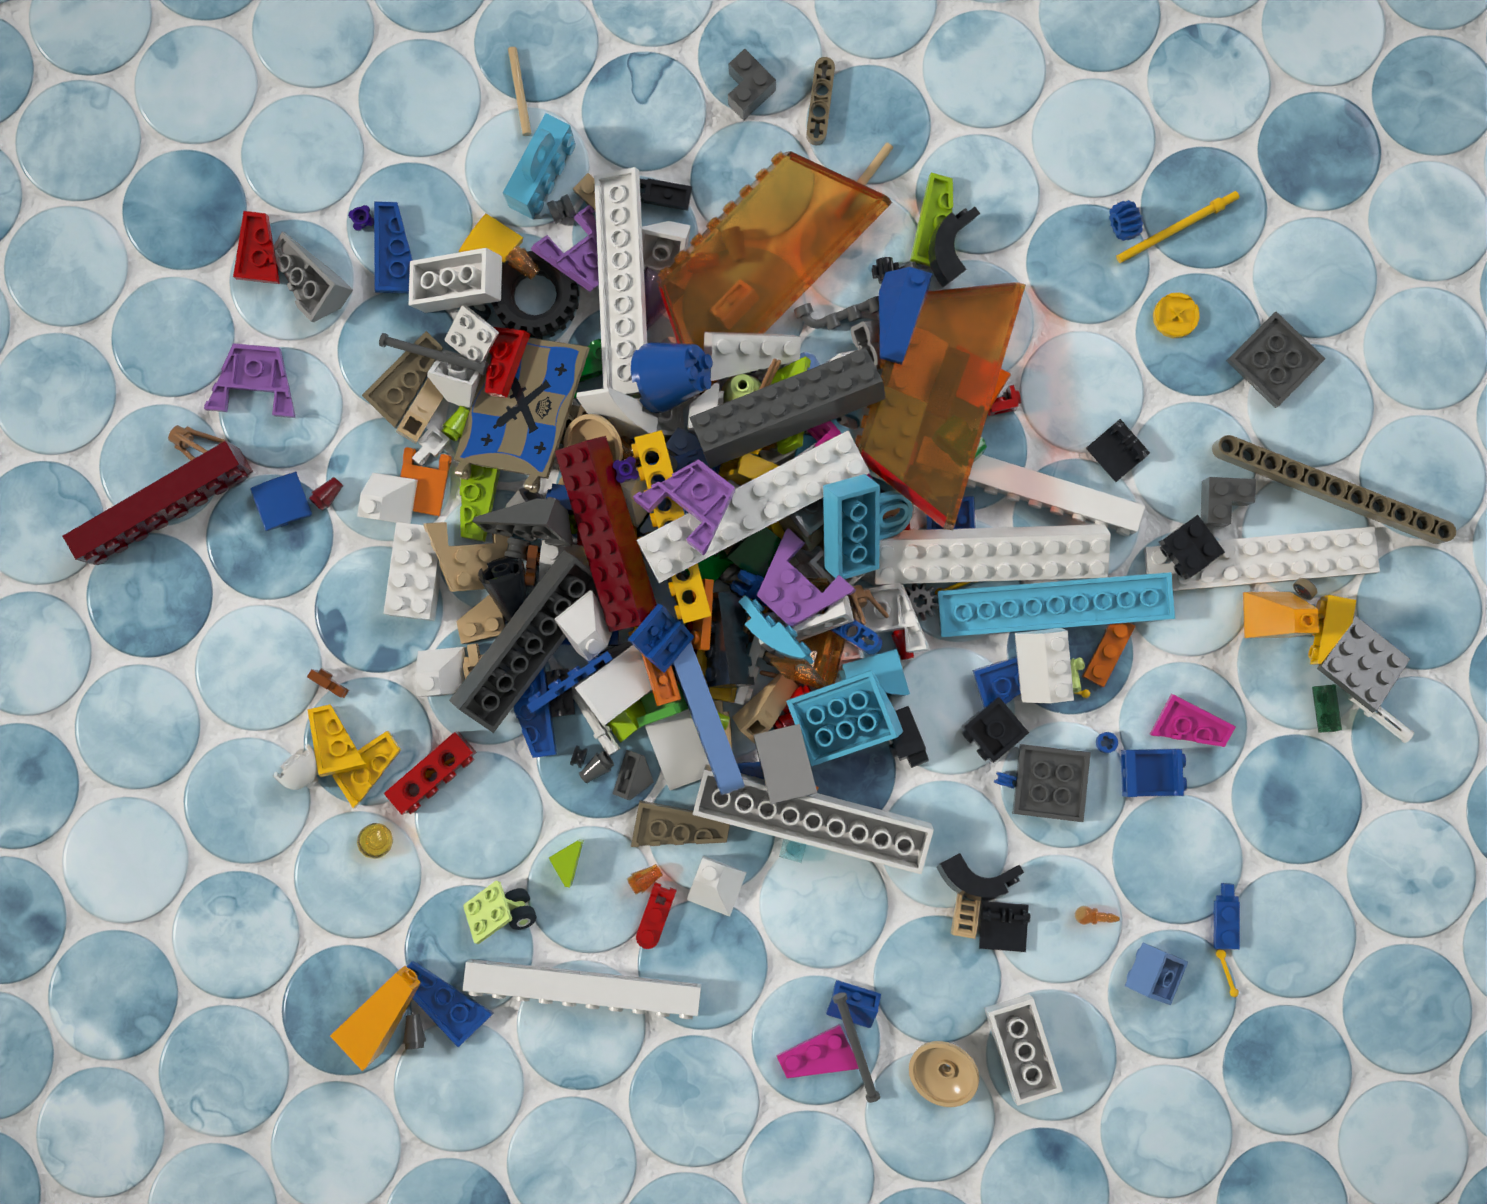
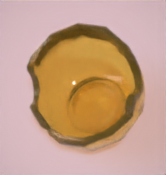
M369 824L357 836L359 852L366 858L379 859L391 850L393 843L392 833L383 824Z

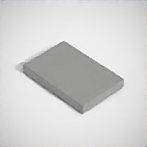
M800 724L753 735L770 805L817 794Z

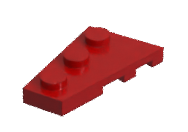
M243 211L233 274L236 280L280 284L270 221L266 213Z
M493 327L498 331V336L489 351L492 356L491 364L487 367L485 392L490 396L507 398L530 334L523 330Z

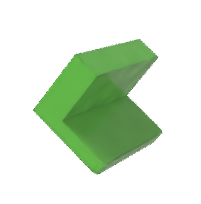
M677 683L681 700L657 707L653 692L641 697L646 715L636 718L639 727L688 709L679 683Z

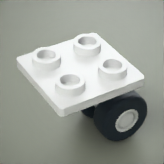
M486 303L461 306L445 337V342L466 359L480 363L484 361L498 336V331L487 323L491 315L489 306Z

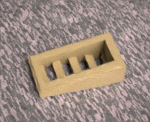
M957 893L950 932L952 935L976 939L981 901L963 900L962 895ZM961 904L973 906V911L961 909ZM960 914L972 916V919H961ZM959 924L969 925L970 930L958 928Z

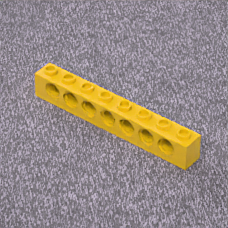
M662 430L634 437L635 443L631 444L635 458H640L642 466L637 467L640 480H646L647 488H652L651 481L656 475L663 476L665 480L672 477L673 469ZM650 452H655L659 456V461L655 465H649L645 461L646 455ZM668 496L665 498L669 499L672 503L668 511H661L657 506L654 509V513H650L653 527L658 526V529L663 527L666 522L674 521L684 516L683 508ZM698 563L687 568L690 571V577L686 581L678 580L675 574L671 577L672 582L668 583L671 596H676L679 605L674 606L677 619H683V623L711 616ZM692 590L695 592L696 600L692 604H686L682 600L684 591Z

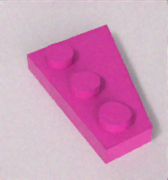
M1171 693L1150 735L1225 747L1236 726Z
M840 1024L777 1054V1059L786 1078L859 1069L854 1053Z

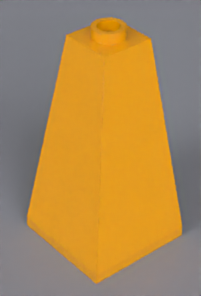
M1243 592L1244 638H1292L1319 633L1318 608L1292 592Z
M406 966L397 971L330 1035L362 1071L384 1052L421 984L417 979L416 973Z

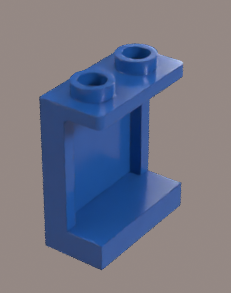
M1182 749L1121 750L1122 796H1184V791L1187 790L1186 777H1183L1186 756L1182 754Z

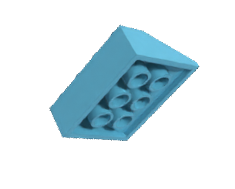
M873 670L786 701L795 725L800 724L811 766L897 738L903 732L896 711Z

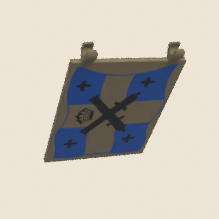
M529 338L507 398L487 394L485 392L486 374L484 376L481 375L454 457L455 461L460 462L455 469V475L460 476L461 479L468 480L471 476V464L529 475L524 483V488L531 493H538L540 490V477L549 478L556 456L555 451L558 450L590 348L588 346ZM488 353L486 362H488V366L491 364L492 355L490 353Z

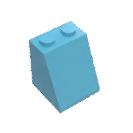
M897 649L842 664L840 671L837 672L839 681L873 670L887 695L902 697L910 694Z

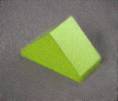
M641 699L633 703L607 724L620 743L641 728L636 719L646 715Z
M579 839L549 857L565 887L570 888L573 884L584 840Z

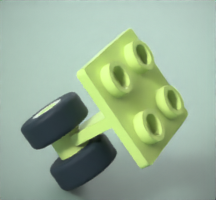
M495 881L463 905L474 943L480 944L507 923L514 930H522L535 923L537 916L534 908L525 905L526 902L530 901V896L526 889L517 888L504 894L501 882Z

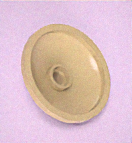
M585 414L575 418L568 426L564 436V448L586 440L606 436L613 461H622L623 448L619 434L615 427L604 417L597 414Z
M932 1041L920 1046L911 1057L909 1063L911 1082L918 1093L931 1103L943 1107H957L967 1103L975 1095L979 1086V1072L973 1059L960 1047L948 1042Z

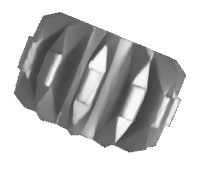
M912 583L913 591L908 587L905 590L917 619L920 614L921 620L925 621L927 618L926 613L931 617L934 615L930 608L937 609L939 607L937 603L932 602V600L938 599V595H930L934 590L933 587L925 591L926 583H921L920 589H918L917 583ZM921 596L923 598L921 601L924 600L925 604L916 607L917 603L913 601Z

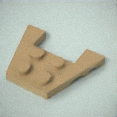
M447 522L424 523V529L429 535L433 551L436 552L440 568L450 592L485 589L479 580L478 572L481 568L483 571L487 569V563L505 557L504 554L508 548L507 540L510 537L492 534L493 543L448 546Z

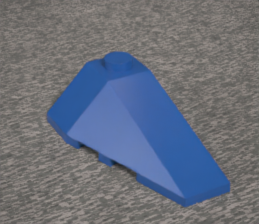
M913 267L885 273L879 290L880 359L900 365L903 364L929 290L932 273Z

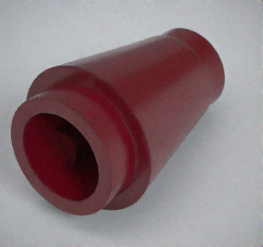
M332 477L312 491L309 499L323 511L326 507H330L343 485L335 477Z

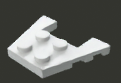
M897 583L864 588V591L870 590L875 600L889 615L888 618H885L867 600L868 604L861 608L866 620V625L864 626L875 633L905 629L906 652L912 653L929 650V645L903 584ZM856 626L850 627L849 632H847L848 637H853L857 634ZM847 641L845 650L841 655V660L853 661L863 659V651Z

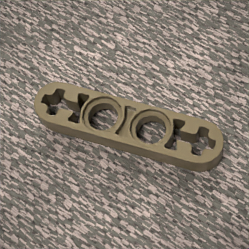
M829 57L819 58L814 68L806 138L812 145L822 144L827 135L835 64ZM823 65H827L826 79H821V68ZM824 85L828 88V93L822 96L818 95L816 88ZM816 107H822L826 113L822 117H816L813 114V110ZM815 123L820 124V135L818 138H814V134H812L815 131Z

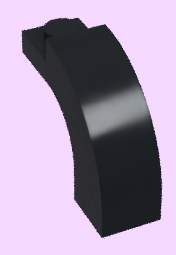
M976 207L969 211L965 208L956 216L951 212L940 222L931 236L928 251L929 262L934 276L942 287H945L967 270L955 252L954 241L958 231L980 215Z
M961 853L947 859L936 867L943 880L952 890L963 897L978 901L994 900L1006 895L1009 891L1005 884L1007 887L1018 883L1020 881L1019 876L1024 873L1021 866L1017 865L997 877L984 878L976 875L969 869Z

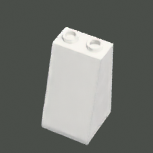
M634 645L630 646L575 687L603 726L652 690L642 654Z

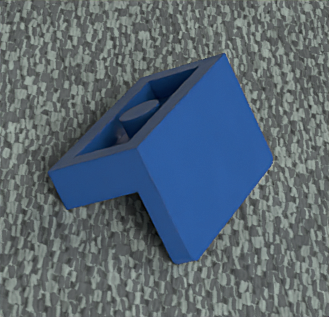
M836 980L826 1014L842 1020L838 1005L833 1001V996L844 992L848 998L846 1002L853 1023L871 1028L878 1013L881 994Z

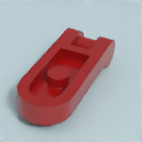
M657 882L654 883L636 935L637 943L644 949H651L659 942L677 891L671 887L670 890L661 887L662 884ZM657 896L666 898L665 904L656 902Z

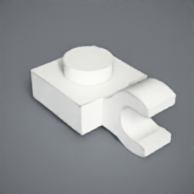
M431 425L418 440L422 447L412 459L418 465L423 466L430 454L436 458L450 443V438Z

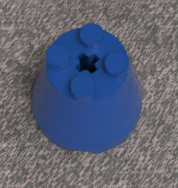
M650 342L643 344L639 350L634 351L631 360L632 383H637L638 390L642 396L639 399L642 405L650 412L662 413L711 388L710 368L713 365L711 356L705 354L696 344Z

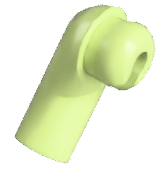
M1081 657L1070 660L1073 693L1082 690L1078 670H1083L1085 664Z

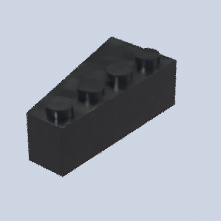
M713 593L710 650H705L707 657L705 678L708 688L732 689L755 685L754 677L749 676L748 667L752 666L751 656H747L746 653L749 637L743 630V626L746 623L745 609L739 603L743 596L738 593Z

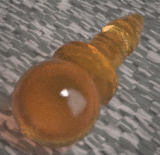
M1080 906L1075 911L1077 922L1083 925L1089 923L1096 925L1097 921L1112 923L1120 920V917L1112 913L1098 912L1097 908L1091 909L1088 906Z

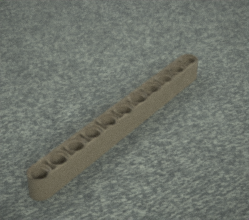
M1223 436L1214 442L1212 446V452L1218 459L1430 543L1440 544L1448 542L1456 536V527L1447 520L1235 436ZM1222 442L1229 445V452L1223 451L1221 447ZM1243 451L1250 453V461L1243 457ZM1265 459L1271 461L1272 469H1268L1265 466ZM1287 468L1292 469L1294 473L1293 478L1287 475ZM1309 476L1314 478L1315 486H1311L1308 483ZM1330 485L1335 486L1337 490L1336 495L1330 492ZM1352 493L1358 497L1357 504L1351 499ZM1374 502L1378 503L1380 508L1379 512L1374 510ZM1396 510L1401 514L1400 521L1395 517ZM1417 519L1421 520L1422 529L1418 528L1416 524ZM1439 527L1444 531L1443 538L1438 533Z

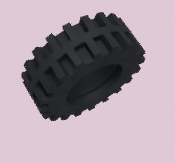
M523 248L520 249L521 253L515 256L513 253H510L508 255L509 259L505 263L502 262L501 301L491 302L497 316L505 327L526 331L530 334V337L542 340L543 336L550 335V337L555 336L554 332L559 329L562 331L566 329L565 324L569 320L572 321L575 317L574 311L579 306L577 282L533 251H526ZM528 276H544L555 286V302L543 314H526L516 305L514 297L516 287L520 281Z

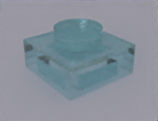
M783 838L779 857L802 863L806 844Z

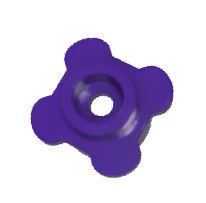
M367 205L356 207L348 214L354 223L353 228L356 231H361L363 227L374 225V218L371 217L369 213L370 208Z
M628 457L623 461H614L613 468L616 469V480L619 483H624L631 479L636 480L639 477V472L635 467V458Z

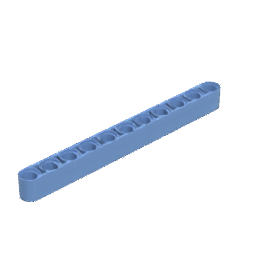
M642 555L656 604L663 605L677 621L684 625L682 619H677L674 608L677 604L674 596H671L668 580L666 579L658 583L645 556ZM690 642L672 663L719 791L721 795L743 788L744 782Z

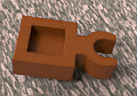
M528 545L525 574L526 586H535L536 571L539 566L541 552H539L540 548L535 545Z
M322 668L319 671L311 669L307 678L330 690L340 698L346 697L349 690L331 679L333 676L331 673Z

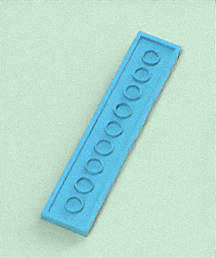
M1171 572L937 591L941 637L1175 619Z

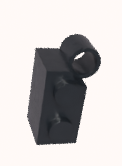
M909 706L896 710L903 732L897 738L890 740L892 744L888 746L892 757H898L899 761L907 759L911 768L928 762L925 744Z

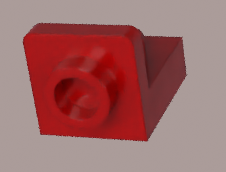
M1010 385L1006 389L1008 400L1005 397L996 398L988 411V416L1016 411L1021 403L1019 391L1015 390L1014 385Z

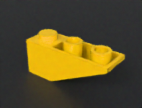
M1332 595L1322 596L1318 600L1316 608H1318L1319 633L1312 634L1314 641L1308 653L1311 659L1310 665L1322 664L1351 626L1356 600Z

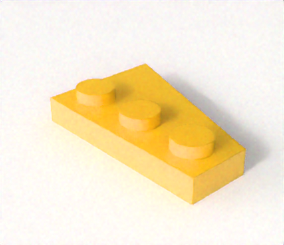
M331 704L307 709L318 775L320 777L367 767Z
M389 731L384 732L358 750L367 767L332 775L353 809L358 806L401 751Z

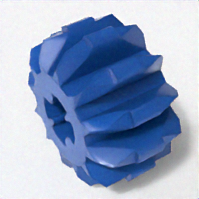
M1121 201L1112 206L1109 211V219L1111 221L1110 226H1112L1116 237L1125 241L1139 236L1143 230V222L1141 219L1142 215H1140L1139 208L1136 207L1134 201Z

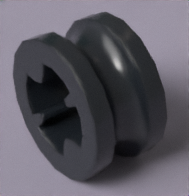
M576 745L570 765L577 764L578 768H582L588 749L581 750L580 746Z

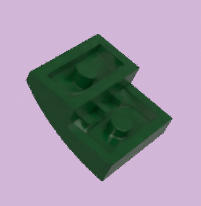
M765 527L737 542L726 557L741 570L765 578L781 539Z

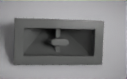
M626 750L613 794L631 800L653 784L654 781L645 756Z

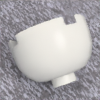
M309 744L305 745L307 750L303 752L299 749L280 766L283 769L280 774L274 773L273 777L285 788L299 790L306 786L309 789L319 780L317 777L318 769L315 752Z

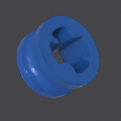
M1104 732L1096 738V747L1103 753H1111L1118 746V739L1113 733ZM1104 736L1113 741V744H1110V749L1101 745V741H1104L1102 739Z
M996 772L998 778L994 780V783L1014 789L1013 781L1017 780V777Z

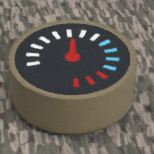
M1299 578L1293 584L1294 590L1304 599L1312 600L1317 594L1315 585L1305 578Z

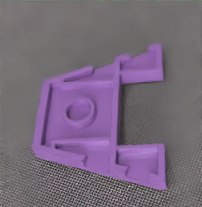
M590 204L574 216L576 222L588 234L583 240L563 253L551 238L546 235L530 248L538 256L589 292L599 285L596 220L593 216L594 210Z
M233 343L221 368L222 373L217 383L214 384L213 392L209 401H206L204 409L207 411L227 412L230 389L274 393L272 415L275 417L295 418L281 349L279 347Z
M698 459L673 473L672 477L661 483L658 481L651 485L652 488L643 493L638 492L633 498L636 503L651 513L668 496L702 522L686 540L689 545L704 556L735 493V488Z
M788 528L784 533L757 596L785 623L793 628L818 614L824 608L835 604L845 596L851 595L856 589L840 575L836 577L823 593L789 562L805 542Z

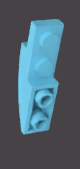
M745 595L739 601L751 617L745 625L762 642L789 659L810 665L815 662L809 655L812 652L803 641L801 643L798 642L796 639L798 634L790 625L785 627L780 622L776 623L770 615L765 616L762 612L765 608L757 599L752 601Z

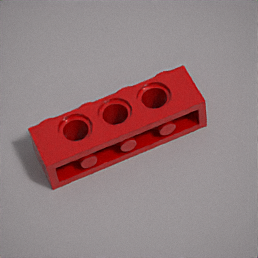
M454 732L383 794L401 815L408 812L411 815L421 807L419 803L425 797L430 799L439 791L437 787L443 781L446 784L457 775L455 771L461 766L466 768L475 760L472 756L477 752L460 732ZM449 752L455 757V762L451 766L447 765L444 760ZM430 768L435 769L437 772V778L434 781H430L426 777V772ZM413 783L419 787V794L416 797L412 796L409 792V788Z

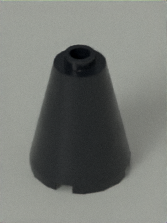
M507 556L487 563L488 568L484 571L481 568L478 572V577L506 621H510L526 600L527 595L525 567L522 559L518 557L517 561L513 560V557Z

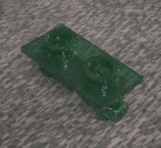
M1336 684L1312 687L1318 733L1342 730Z

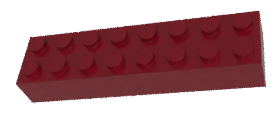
M602 436L556 450V458L609 632L639 626L657 604L640 547L636 541L637 537L622 487L616 480L617 472L613 468L614 461L607 438Z
M224 441L64 534L62 537L75 560L100 565L109 559L108 556L128 549V545L132 542H139L147 538L149 532L166 527L169 524L168 521L173 518L185 516L190 508L204 505L208 502V498L214 494L220 495L226 492L231 484L245 481L253 470L240 448Z

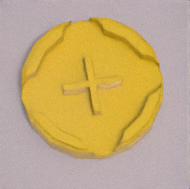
M1180 292L1170 293L1161 298L1153 311V322L1157 330L1170 338H1183L1189 335L1196 328L1200 319L1197 304L1194 303L1189 295Z

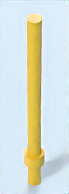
M1234 191L1223 198L1218 197L1212 200L1210 205L1116 255L1118 262L1122 263L1212 213L1217 214L1225 209V206L1240 198L1238 192Z

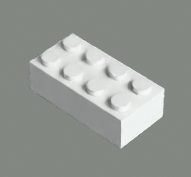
M488 248L410 261L409 306L428 313L460 308L463 305L472 306L501 301L502 256Z
M396 522L383 614L435 621L442 570L424 525Z
M1027 994L985 1007L984 1009L1008 1086L1017 1106L1063 1092L1034 998Z

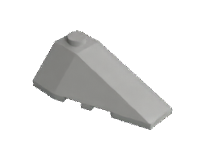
M282 232L274 244L276 263L280 271L287 278V286L289 291L294 293L297 308L311 322H316L341 309L353 289L288 234Z

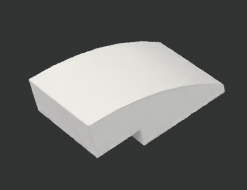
M612 388L577 393L576 397L588 414H597L607 419L615 427L622 440L634 439V437L657 431L658 418L643 412V405L640 400Z
M689 709L645 725L669 790L702 779L705 764L709 765Z

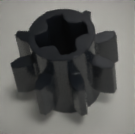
M892 257L877 259L876 265H872L871 268L873 279L878 278L879 284H882L886 272L900 269L899 262L893 263Z

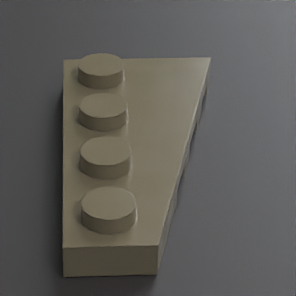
M427 331L413 343L441 352L444 349ZM405 351L362 396L396 428L436 360Z
M640 800L631 847L666 844L684 845L687 843H727L730 824L692 815L693 810Z

